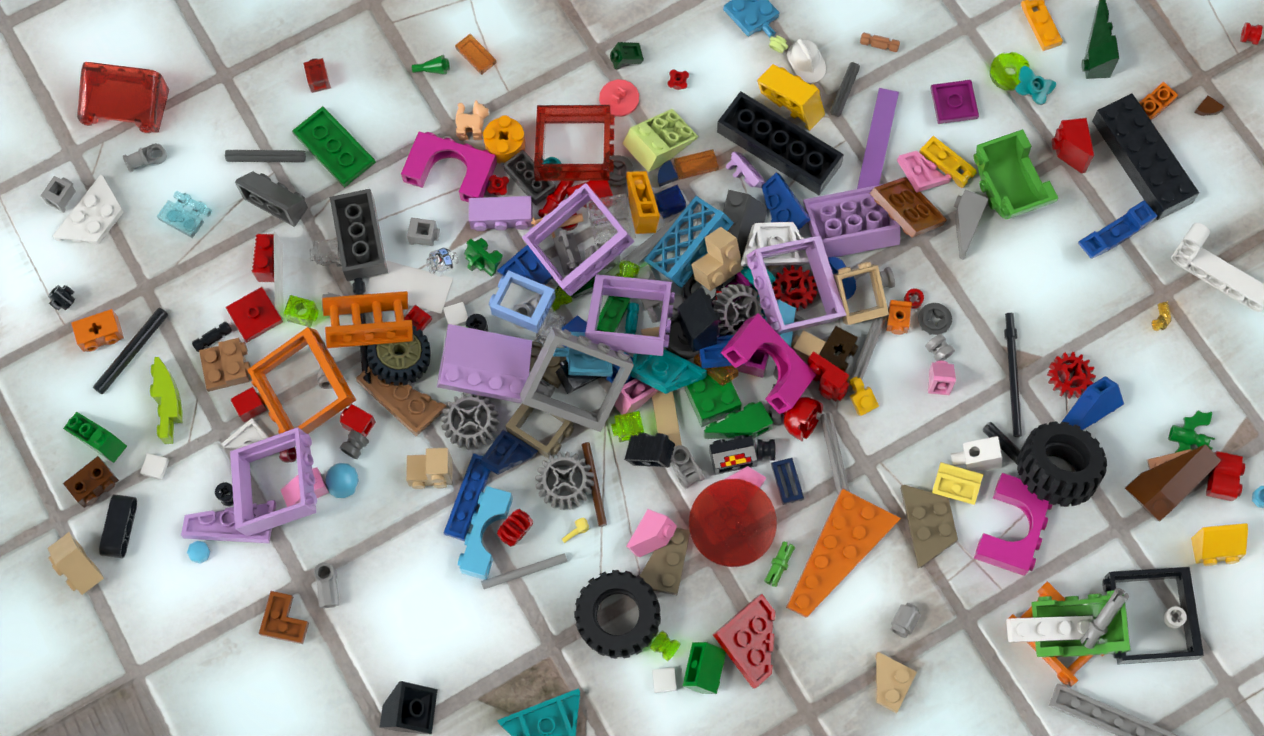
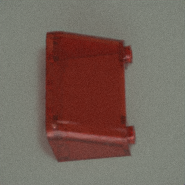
M84 62L80 75L77 118L80 123L87 126L96 124L98 118L135 123L141 132L159 133L169 88L162 75L154 70Z

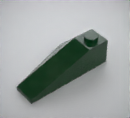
M1099 0L1096 6L1085 57L1082 59L1081 67L1082 71H1085L1086 79L1110 78L1119 60L1116 35H1112L1113 25L1112 22H1108L1109 10L1106 0Z

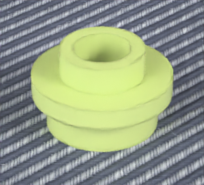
M776 35V37L769 39V47L779 53L787 50L788 45L784 38Z

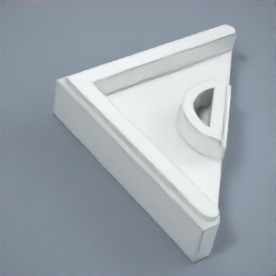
M251 418L226 439L222 446L224 448L238 449L269 437Z

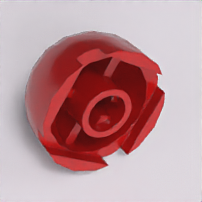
M800 397L793 408L783 412L785 415L784 426L788 433L800 441H803V438L807 439L819 422L816 416L818 413L822 414L823 404L810 397Z

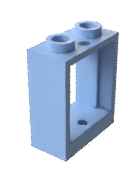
M508 270L506 276H502L498 283L499 289L496 295L493 294L490 298L491 314L538 333L556 298L555 289ZM511 283L542 295L531 318L500 305Z

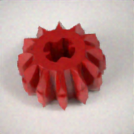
M517 509L503 522L497 530V535L505 544H508L510 547L514 546L530 530L533 520L525 511Z

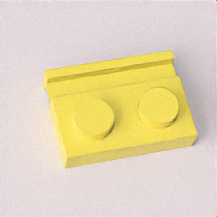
M940 462L932 493L975 505L983 474Z

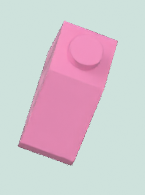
M946 361L932 362L929 369L928 393L950 395L956 382L954 364H948Z
M633 379L623 386L614 406L625 417L639 409L659 390L637 379Z
M317 467L313 468L312 471L315 477L314 492L316 497L319 498L328 494L329 491ZM298 475L281 489L287 507L301 502Z
M648 509L626 547L637 557H642L666 546L674 535L677 525L668 516Z

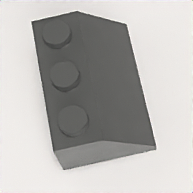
M252 171L235 181L244 200L293 227L297 225L308 209L303 195L298 192L292 193L288 191L285 185L279 182L277 184L272 182L263 173L259 175Z
M728 190L723 212L734 222L728 232L737 238L742 258L752 225L755 223H765L768 208L749 194Z

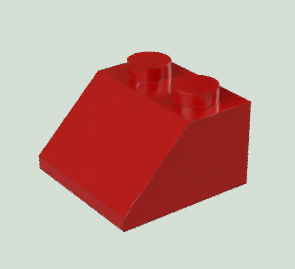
M1087 118L1062 120L1059 128L1056 129L1055 137L1052 138V148L1056 150L1059 159L1080 173H1086L1094 157Z

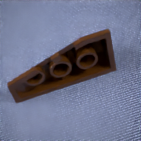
M1204 444L1168 462L1166 461L1159 466L1140 473L1125 489L1154 520L1160 522L1221 460Z

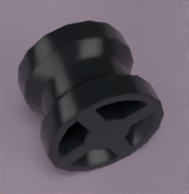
M473 314L467 318L466 327L488 332L487 321L483 315Z
M757 439L758 461L763 459L775 461V439H770L769 441Z

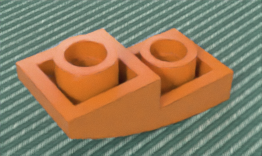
M1162 82L1139 103L1150 120H1152L1178 97V94L1165 82Z

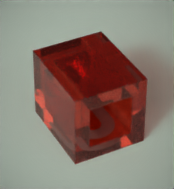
M315 58L303 63L311 93L331 88L323 58Z

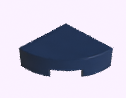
M671 160L666 161L659 169V187L678 180V175Z

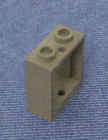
M521 404L505 425L507 432L538 450V453L549 459L550 455H557L562 447L561 442L564 438L568 439L574 431L573 422L552 415L563 422V424L548 445L545 446L520 429L535 409Z

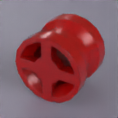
M1245 22L1240 42L1245 43L1249 41L1254 45H1258L1263 26L1259 24L1253 26Z

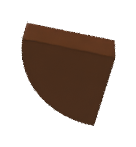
M1207 95L1194 113L1201 116L1217 115L1225 106Z

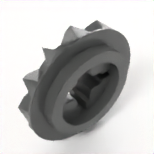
M620 155L607 158L601 166L602 177L606 176L611 186L618 185L620 187L622 184L627 183L626 173L633 172V165L630 160ZM613 168L621 169V175H612L614 173Z
M929 303L920 310L918 323L922 331H926L929 335H938L947 332L950 328L952 315L946 306L940 303ZM933 313L936 318L941 319L938 321L937 326L933 321H928L932 318Z

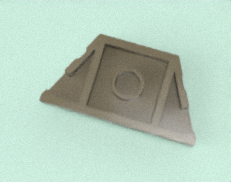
M901 485L900 489L917 566L922 568L958 540L949 498L907 485Z

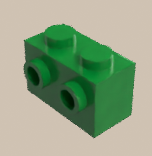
M692 642L682 686L701 694H717L725 663L726 652L724 649L708 642Z

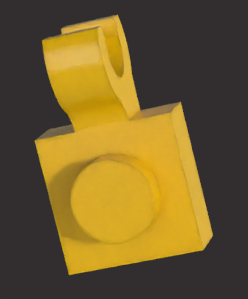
M855 376L849 379L850 385L855 392L849 397L859 416L879 407L871 387L864 388V383L860 377Z

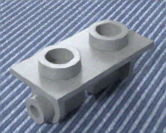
M561 230L559 236L553 239L564 275H568L582 264V260L573 232L567 233V230Z

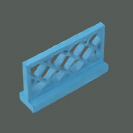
M695 196L644 261L674 282L678 287L682 288L693 274L692 263L708 254L704 237L720 227L728 231L734 222L724 212L717 210L698 196ZM701 204L702 212L693 214L696 206ZM715 214L712 217V219L706 223V216ZM702 217V224L693 226V220ZM688 221V228L680 230V226ZM702 230L696 239H693V232ZM688 234V241L680 243V236ZM671 238H675V244L667 246V242ZM688 246L683 255H680V248ZM675 250V257L667 259V252ZM662 254V261L654 263L655 257ZM675 263L671 270L667 272V265Z

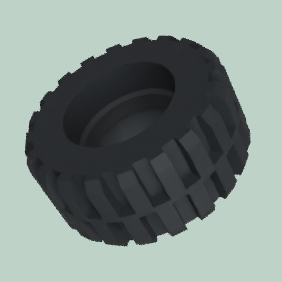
M1057 421L1049 422V424L1044 423L1039 425L1038 428H1034L1017 457V471L1019 475H1022L1020 479L1024 485L1028 486V491L1031 494L1035 493L1041 501L1044 499L1049 501L1048 504L1051 505L1060 504V507H1068L1070 504L1071 506H1076L1088 501L1094 495L1107 471V459L1103 447H1099V441L1096 438L1093 439L1090 432L1081 430L1080 426H1072L1068 422H1061L1059 424ZM1047 456L1064 459L1073 466L1076 472L1058 468Z
M612 570V573H606V571L600 573L598 578L594 579L593 577L588 581L589 584L586 587L583 586L580 591V597L576 599V611H574L576 627L586 644L602 656L606 655L617 659V657L629 658L630 655L635 653L637 655L642 652L643 648L648 647L652 643V639L658 633V627L661 624V609L657 596L649 583L647 584L639 575H633L632 572ZM614 594L629 596L636 602L639 609L637 624L631 631L623 635H612L605 632L597 620L599 605L604 599Z

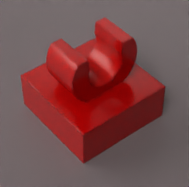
M415 305L404 317V321L412 320V325L416 326V330L420 329L423 331L432 321V316Z

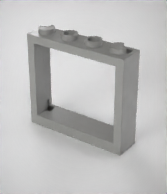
M552 327L520 393V398L524 405L601 432L634 364L630 355L624 354L621 350L616 352L611 350L606 344H595L585 336L580 335L577 337L571 335V332L566 329L558 330ZM558 344L620 366L597 414L535 392Z

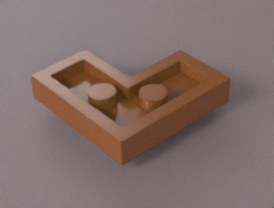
M270 591L259 635L298 644L304 643L309 622L288 617L294 598L292 595Z

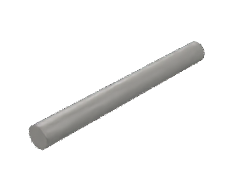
M564 553L483 580L481 583L483 589H487L565 563L567 558Z

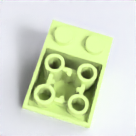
M670 109L631 127L622 144L650 172L672 159L699 136L673 109Z

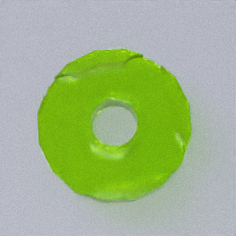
M1016 52L1001 53L991 63L989 75L997 87L1003 90L1014 91L1016 86L1021 83L1019 80L1020 69L1023 66L1029 67L1030 65L1022 55ZM1012 68L1015 70V74H1008L1005 69Z

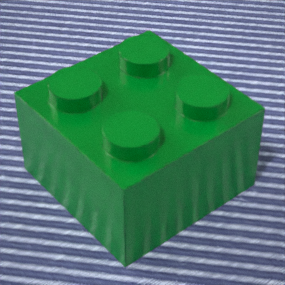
M725 366L708 372L706 378L685 386V392L701 427L724 419L731 412L738 413L741 411L742 403Z

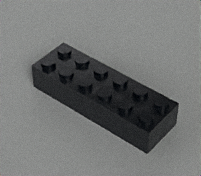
M742 91L739 92L717 123V133L817 195L822 193L842 165L843 153Z
M1133 93L1097 110L1092 120L1093 124L1142 198L1156 213L1157 220L1195 201L1199 191Z

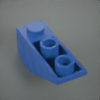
M1105 376L1088 386L1062 422H1068L1072 426H1080V429L1084 430L1106 415L1114 412L1124 405L1119 385Z

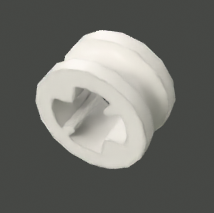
M1174 606L1165 612L1163 619L1168 627L1175 629L1186 622L1187 615L1182 608ZM1171 612L1172 614L1177 613L1179 615L1177 621L1173 622L1171 620Z

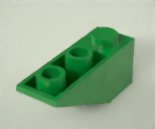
M761 401L756 404L751 402L743 408L744 410L738 413H729L719 423L714 421L705 427L703 437L705 439H734L736 436L746 435V437L752 436L754 439L772 430L773 421Z
M78 412L69 419L63 428L113 463H115L127 447L114 434Z

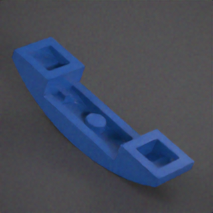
M1143 200L1129 209L1125 215L1098 232L1094 231L1080 240L1078 244L1090 259L1095 258L1133 236L1153 221L1157 215L1146 201Z

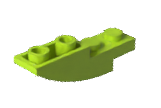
M154 357V364L151 365L153 384L150 385V395L158 403L157 410L160 417V425H157V436L164 444H173L174 423H183L181 398L170 371L159 357Z

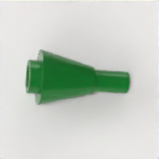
M444 55L422 64L412 65L413 73L425 71L446 75L447 70H450L449 60Z

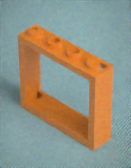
M310 327L305 328L247 369L252 379L251 383L260 393V400L263 404L267 405L270 411L268 413L270 418L279 427V434L292 430L294 427L265 374L306 345H309L338 399L298 427L309 434L356 401L317 330Z

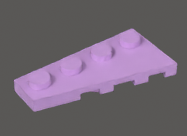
M275 500L259 505L254 503V518L274 512L276 508ZM234 507L225 508L223 511L214 512L212 510L185 515L181 536L183 539L270 543L272 528L246 536L235 529Z

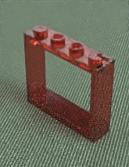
M537 105L534 157L535 181H610V172H614V160H610V156H614V144H610V141H614V128H611V125H615V115H611L610 105ZM604 123L603 164H544L546 124Z

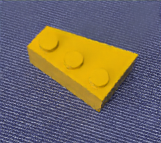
M772 64L757 79L760 92L778 107L784 106L791 111L790 116L792 118H800L805 122V128L809 131L825 115L818 87L814 84H808L797 75L790 74L785 68Z

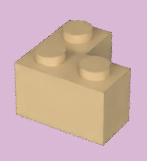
M722 227L704 237L708 254L692 263L695 280L710 291L743 270L737 238Z
M448 448L426 449V455H407L406 481L409 486H412L414 489H423L425 486L446 488L447 485H452L453 460Z
M70 532L47 548L51 555L48 558L53 564V569L59 576L64 574L67 577L66 583L73 591L77 589L83 595L104 579L100 570L86 555L83 547Z

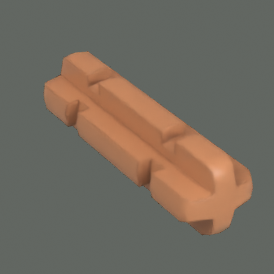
M865 32L861 35L860 43L868 46V44H871V47L884 50L889 48V51L897 52L899 49V40L892 39L890 41L889 38L878 35L870 36L871 34Z

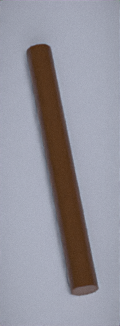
M585 442L581 445L586 461L585 464L591 466L588 472H593L594 475L593 478H590V480L594 481V486L590 488L592 490L598 526L603 527L607 525L590 442Z

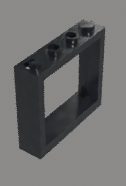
M1190 567L1109 572L1105 576V579L1102 581L1104 592L1114 591L1117 582L1176 579L1180 607L1187 615L1183 626L1188 652L1126 656V652L1118 651V653L1112 654L1113 658L1117 659V665L1198 660L1204 656Z

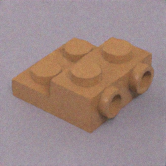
M239 338L218 342L219 346L199 350L208 392L250 382L247 369L251 366L249 361L246 362L245 355H248L246 343H242Z

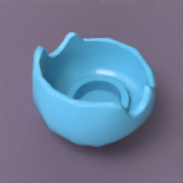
M338 463L330 467L326 474L325 482L331 495L336 498H346L355 493L359 480L354 467L346 463Z

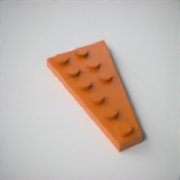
M841 489L786 608L805 618L808 617L901 518L845 489Z

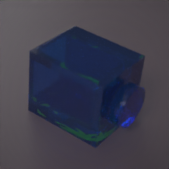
M678 184L655 193L658 211L663 219L680 213L686 208V201Z

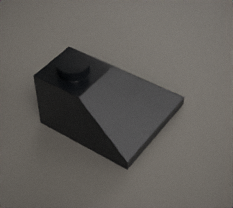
M399 681L382 706L379 728L398 732L432 734L438 689Z

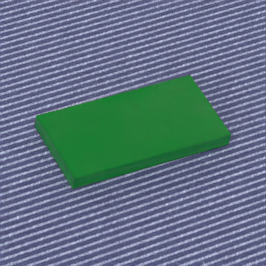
M323 106L292 130L293 135L344 188L376 163L375 159Z

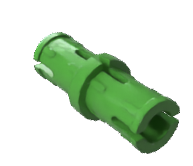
M785 541L782 542L776 558L772 559V566L764 579L765 583L769 585L772 583L773 587H777L783 571L787 570V563L795 550V546L792 544L788 546V542Z

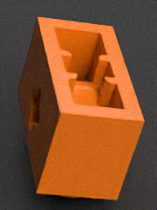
M112 309L71 322L77 345L83 352L95 351L100 346L112 345L124 338L118 316Z

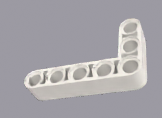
M1194 223L1172 255V261L1248 308L1262 312L1264 310V284L1202 248L1210 235V230L1203 224Z

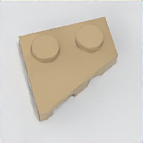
M877 652L876 703L897 713L917 672Z

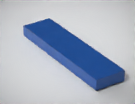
M475 453L472 455L444 530V535L465 541L473 514L478 507L480 493L483 492L491 470L479 464L483 457Z

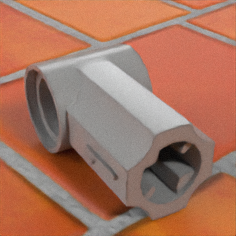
M327 562L319 563L314 569L319 607L332 608L339 606L336 580L337 571ZM324 569H330V576L326 579H322V571Z

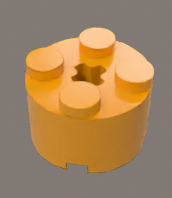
M503 115L492 120L483 131L485 149L496 156L497 163H505L520 151H525L524 130L518 121Z

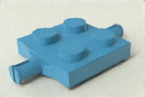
M731 0L724 5L723 10L748 37L762 30L769 38L776 34L769 25L779 17L780 12L768 0Z

